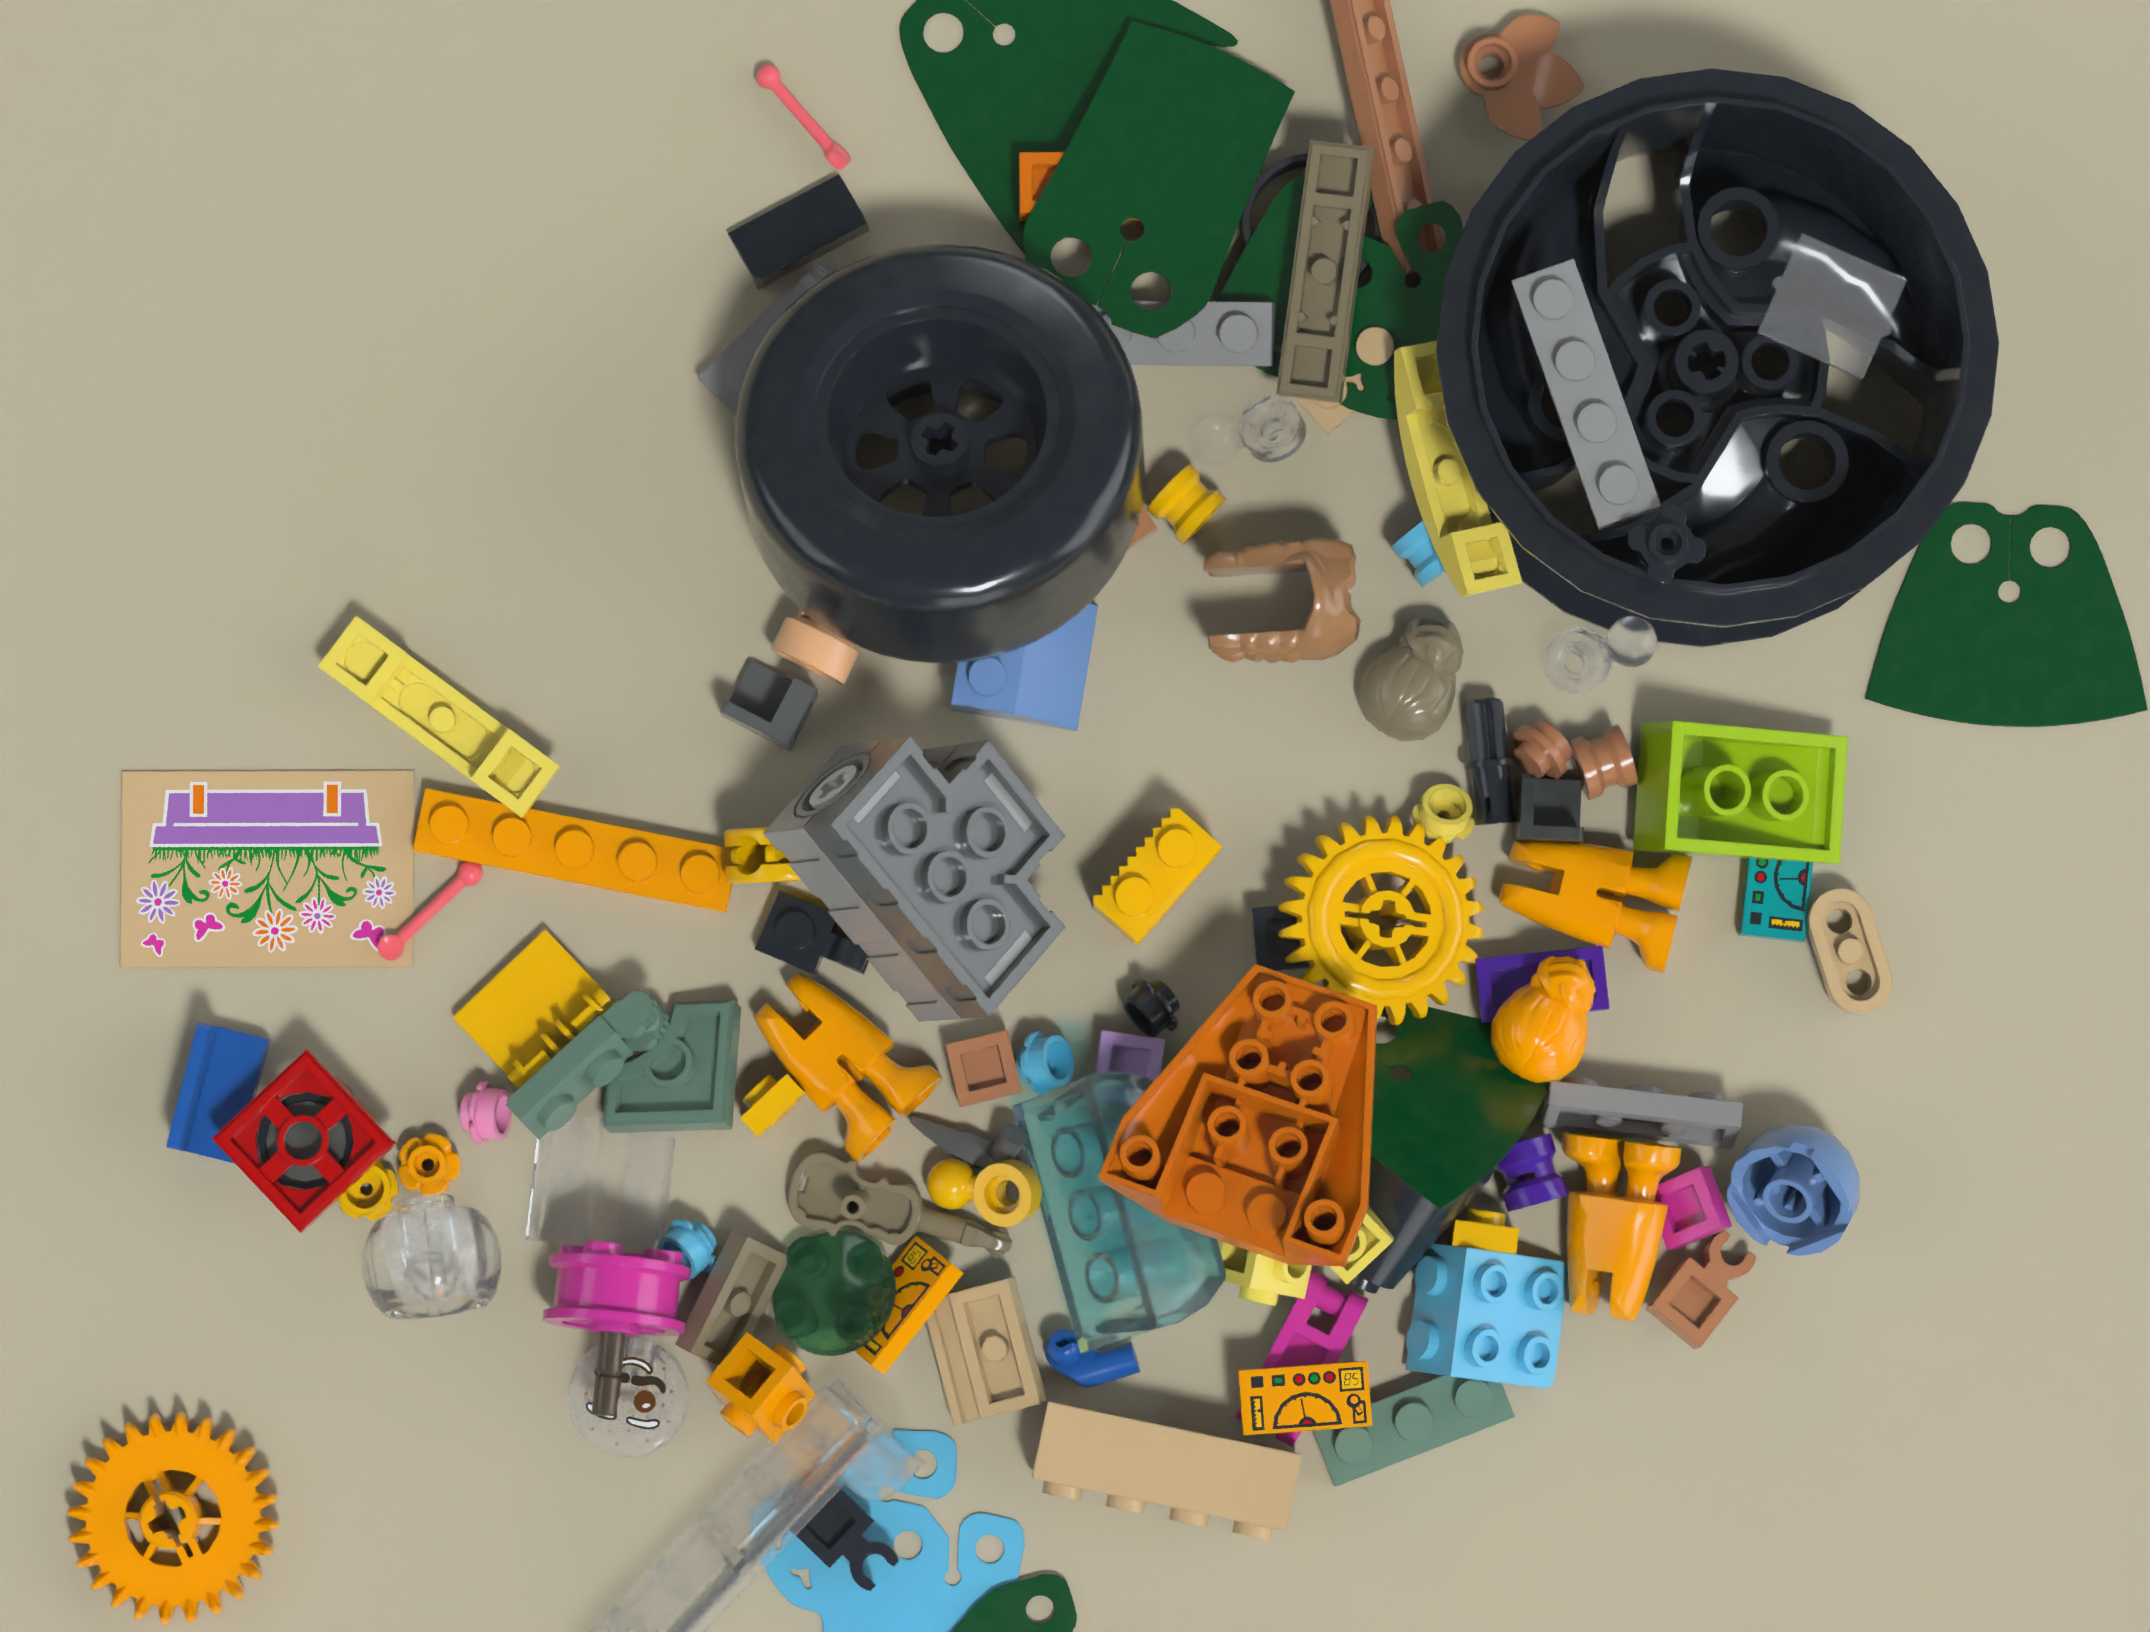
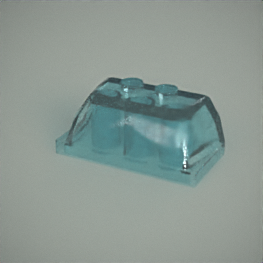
M1117 1072L1089 1075L1013 1105L1018 1126L1027 1135L1024 1149L1028 1164L1037 1174L1041 1183L1042 1199L1040 1207L1080 1354L1098 1350L1179 1323L1206 1306L1226 1279V1270L1217 1239L1166 1222L1104 1184L1098 1178L1123 1116L1154 1082V1080L1143 1075Z

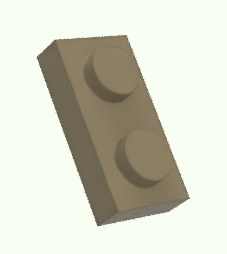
M732 1229L685 1323V1334L679 1335L675 1345L719 1366L746 1332L751 1335L753 1334L786 1268L790 1256Z

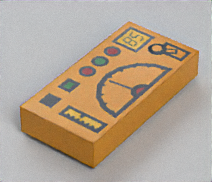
M916 1235L837 1337L884 1375L964 1273Z
M1368 1361L1238 1370L1243 1436L1372 1426Z

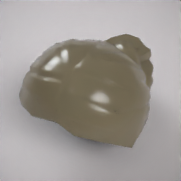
M1438 617L1416 618L1408 624L1406 633L1401 636L1400 642L1385 649L1365 669L1360 677L1358 702L1366 720L1378 731L1399 741L1424 740L1438 731L1451 711L1456 693L1455 673L1461 668L1462 655L1464 653L1460 635L1451 621H1445Z

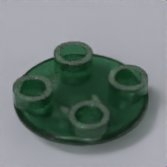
M838 1231L835 1236H831L829 1232L814 1237L804 1236L792 1242L786 1252V1268L773 1292V1309L778 1329L799 1348L821 1356L847 1354L869 1343L887 1323L896 1298L895 1274L886 1254L870 1239L847 1231Z

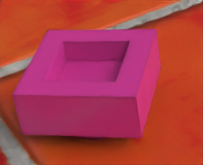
M1710 1166L1698 1167L1658 1185L1655 1201L1668 1204L1662 1233L1667 1250L1680 1249L1732 1227Z

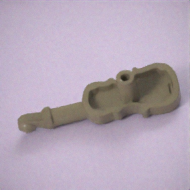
M816 1151L809 1154L797 1167L789 1189L788 1206L793 1219L801 1226L825 1229L831 1236H835L842 1226L852 1225L861 1228L867 1238L878 1237L890 1245H900L919 1231L959 1243L963 1246L985 1248L995 1258H999L1005 1252L1010 1251L1012 1240L1006 1228L998 1227L997 1229L988 1230L973 1220H967L924 1207L921 1194L915 1186L908 1183H893L888 1177H883L877 1181L868 1179L858 1171V1162H855L853 1159L847 1161L827 1151Z

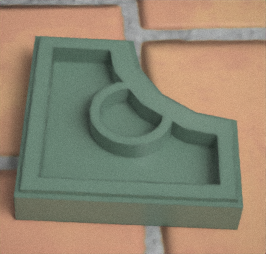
M735 1000L673 1003L668 1021L671 1024L667 1029L669 1032L664 1034V1038H659V1043L651 1051H644L634 1059L625 1061L619 1075L606 1085L603 1127L609 1133L732 1129L741 1007Z

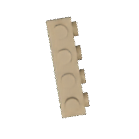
M1048 1400L1032 1478L1044 1481L1042 1493L1080 1500L1082 1489L1108 1494L1105 1505L1108 1507L1143 1514L1146 1502L1171 1507L1170 1520L1207 1527L1210 1515L1234 1520L1233 1533L1270 1540L1272 1528L1287 1531L1302 1454Z

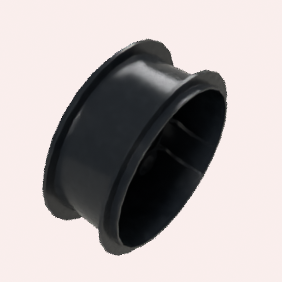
M1710 68L1640 78L1570 108L1514 152L1471 210L1443 282L1436 357L1447 426L1475 490L1488 505L1492 523L1501 522L1509 532L1522 582L1563 613L1628 639L1702 648L1772 638L1835 611L1924 540L1965 484L1992 416L1999 338L1988 270L1960 207L1910 145L1854 104L1789 78ZM1679 151L1671 199L1681 243L1669 245L1641 257L1617 276L1607 289L1603 210L1616 163L1630 157ZM1729 210L1755 212L1763 222L1765 230L1763 243L1757 250L1748 255L1736 256L1727 254L1718 248L1712 239L1710 230L1712 217L1720 212ZM1574 259L1651 479L1670 488L1683 489L1661 503L1660 509L1645 513L1626 526L1587 535H1577L1554 518L1533 493L1558 483L1573 471L1576 465L1563 429L1553 425L1543 413L1541 394L1547 383L1512 286V280ZM1673 293L1681 297L1687 304L1689 317L1683 324L1667 326L1656 318L1654 302L1660 294ZM1825 329L1876 360L1894 381L1907 390L1923 406L1921 429L1911 453L1899 447L1873 428L1820 408L1826 394L1830 361ZM1763 346L1780 352L1787 363L1785 374L1779 379L1771 381L1759 377L1753 370L1751 363L1752 354L1756 349ZM1701 352V356L1706 362L1715 360L1717 367L1709 376L1711 380H1705L1702 371H1690L1688 366L1696 358V353ZM1670 403L1679 406L1687 412L1692 421L1688 433L1679 437L1664 434L1656 422V414L1659 407ZM1806 438L1815 442L1824 451L1828 460V475L1823 486L1817 489L1803 490L1794 487L1784 478L1780 470L1779 456L1785 443L1793 439ZM1668 505H1676L1686 512L1685 523L1694 537L1704 540L1706 554L1700 563H1687L1675 571L1674 577L1670 582L1659 584L1653 582L1648 577V567L1642 562L1639 552L1630 549L1627 537L1633 526L1638 524L1646 526L1659 517L1662 508ZM1668 538L1662 539V549L1671 550L1673 542Z

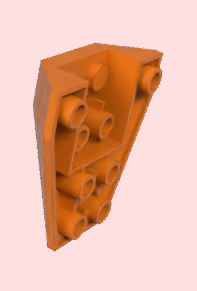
M1254 964L1123 1116L1099 1173V1180L1171 1224L1288 1265L1345 1267L1369 1207L1377 1005Z

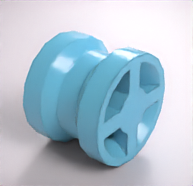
M1423 521L1391 547L1398 558L1410 561L1415 568L1414 578L1422 588L1446 572L1432 545Z

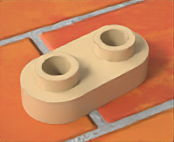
M1843 888L1827 891L1818 896L1810 905L1806 925L1827 994L1832 1003L1846 1013L1859 1015L1875 1011L1889 998L1892 991L1893 978L1872 910L1868 902L1855 891ZM1832 910H1840L1848 917L1849 925L1843 934L1832 932L1827 925V917ZM1852 971H1860L1867 977L1868 987L1862 995L1853 994L1847 988L1846 979Z

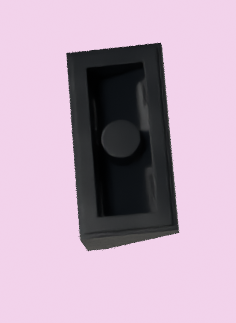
M838 174L729 232L728 236L759 290L868 232L869 226L859 206Z

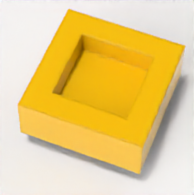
M769 1074L743 1098L742 1101L748 1106L749 1110L740 1119L757 1137L761 1138L806 1094L788 1074L778 1082Z
M1467 1209L1466 1221L1454 1220L1450 1224L1448 1245L1516 1254L1519 1228L1504 1226L1506 1214Z

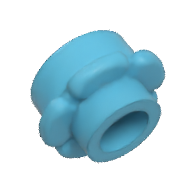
M1036 1031L1030 1033L1025 1038L1024 1047L1017 1054L1016 1065L1021 1079L1029 1084L1035 1093L1045 1095L1050 1093L1051 1088L1055 1089L1058 1086H1064L1071 1080L1074 1072V1057L1070 1045L1062 1036H1043L1042 1032Z
M681 1218L673 1220L671 1222L672 1226L667 1228V1234L659 1240V1250L683 1253L682 1265L691 1268L690 1279L696 1277L701 1271L710 1273L717 1261L716 1257L712 1255L718 1247L713 1233L699 1221L689 1222Z

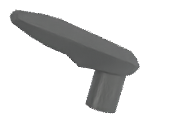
M913 1114L910 1123L942 1150L980 1169L1007 1159L1021 1161L1017 1155L1027 1141L1026 1132L1014 1124L1005 1126L997 1140L994 1141L984 1139L972 1132L953 1129L923 1119Z

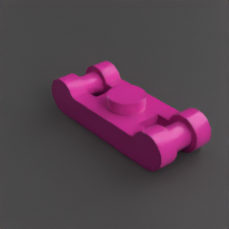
M1311 1269L1305 1299H1295L1260 1368L1337 1363L1369 1298L1353 1290L1347 1295L1328 1285L1329 1277ZM1314 1307L1336 1317L1328 1335L1306 1324ZM1240 1407L1235 1415V1418L1241 1420ZM1301 1431L1277 1433L1275 1439L1293 1447Z

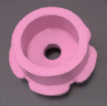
M488 1081L480 1082L476 1087V1092L466 1093L460 1107L461 1127L464 1131H470L472 1140L477 1144L487 1143L489 1139L503 1140L507 1136L511 1124L512 1111L506 1106L508 1103L506 1100L510 1097L508 1090L491 1088V1084Z

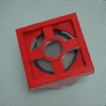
M308 1049L298 1056L212 1138L300 1233H303L397 1144L375 1120L376 1117L371 1110L354 1096L353 1091L337 1076H333ZM303 1092H309V1093H304V1094H298V1095L288 1096V1097L285 1098L284 1100L280 1101L282 1098H284V1097L287 1096V1095L297 1094V1093H303ZM266 1115V1117H265L264 1120L262 1121V1125H261V1129H260V1133H259V1137H258V1144H259V1150H260V1156H261V1159H260V1158L258 1157L256 1137H257V1132H258V1128H259L260 1121H261V1119L263 1118V1116Z

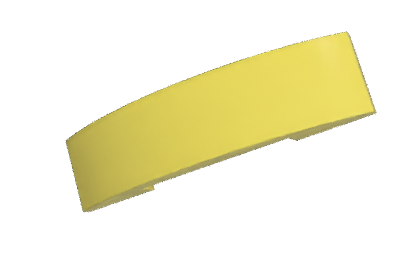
M1437 341L1398 348L1394 351V384L1397 417L1405 462L1422 520L1443 568L1461 597L1521 584L1522 579L1509 532L1501 522L1492 523L1488 505L1475 490L1447 426L1436 357Z
M358 616L354 617L318 665L320 669L521 818L526 815L561 768L557 763L497 721Z

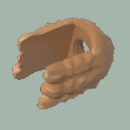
M1314 537L1304 542L1299 540L1292 542L1279 540L1267 544L1259 543L1255 546L1247 545L1242 551L1223 550L1207 557L1204 561L1203 571L1208 572L1211 577L1306 571L1311 578L1314 595L1311 609L1302 629L1209 635L1208 648L1221 659L1229 662H1236L1245 658L1254 662L1265 660L1269 663H1276L1282 660L1292 663L1298 660H1325L1340 654L1357 640L1360 623L1362 622L1351 607V590L1356 583V555L1353 545L1338 539Z

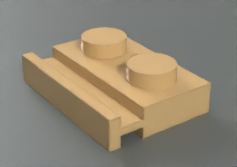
M1015 1277L947 1294L928 1318L927 1325L953 1425L956 1426L1047 1402Z

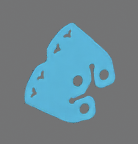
M885 1430L868 1437L754 1510L751 1522L754 1544L771 1580L790 1603L821 1615L823 1632H953L972 1608L993 1589L1018 1581L1025 1540L1024 1531L1018 1521L982 1512L972 1514L959 1527L957 1571L961 1573V1581L954 1586L947 1584L945 1574L949 1571V1536L925 1506L897 1500L884 1502L879 1497L880 1489L887 1485L893 1487L894 1491L934 1499L945 1496L953 1489L957 1471L956 1443L948 1435L937 1431ZM918 1450L930 1451L937 1460L936 1471L928 1478L921 1479L915 1477L909 1469V1459ZM827 1476H830L875 1520L863 1533L869 1541H882L894 1549L895 1538L904 1531L915 1532L922 1541V1549L917 1557L906 1560L898 1556L899 1562L894 1567L881 1555L873 1554L868 1556L863 1562V1570L876 1583V1586L871 1591L861 1588L854 1581L850 1571L851 1562L842 1555L829 1568L783 1524ZM769 1524L787 1531L780 1549L775 1547L776 1535L769 1529ZM985 1535L997 1536L1004 1545L1003 1556L995 1563L982 1562L976 1554V1544ZM791 1569H810L809 1581L811 1588L806 1589L802 1583V1578L793 1575Z

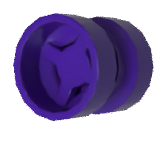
M1551 1133L1517 1142L1495 1166L1496 1170L1503 1173L1506 1187L1502 1195L1507 1212L1569 1195L1564 1176L1557 1173L1553 1165L1552 1159L1556 1153V1148ZM1535 1173V1178L1526 1180L1525 1174Z

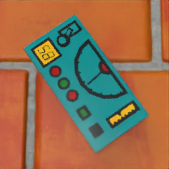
M1747 859L1739 936L1799 943L1805 942L1813 863Z

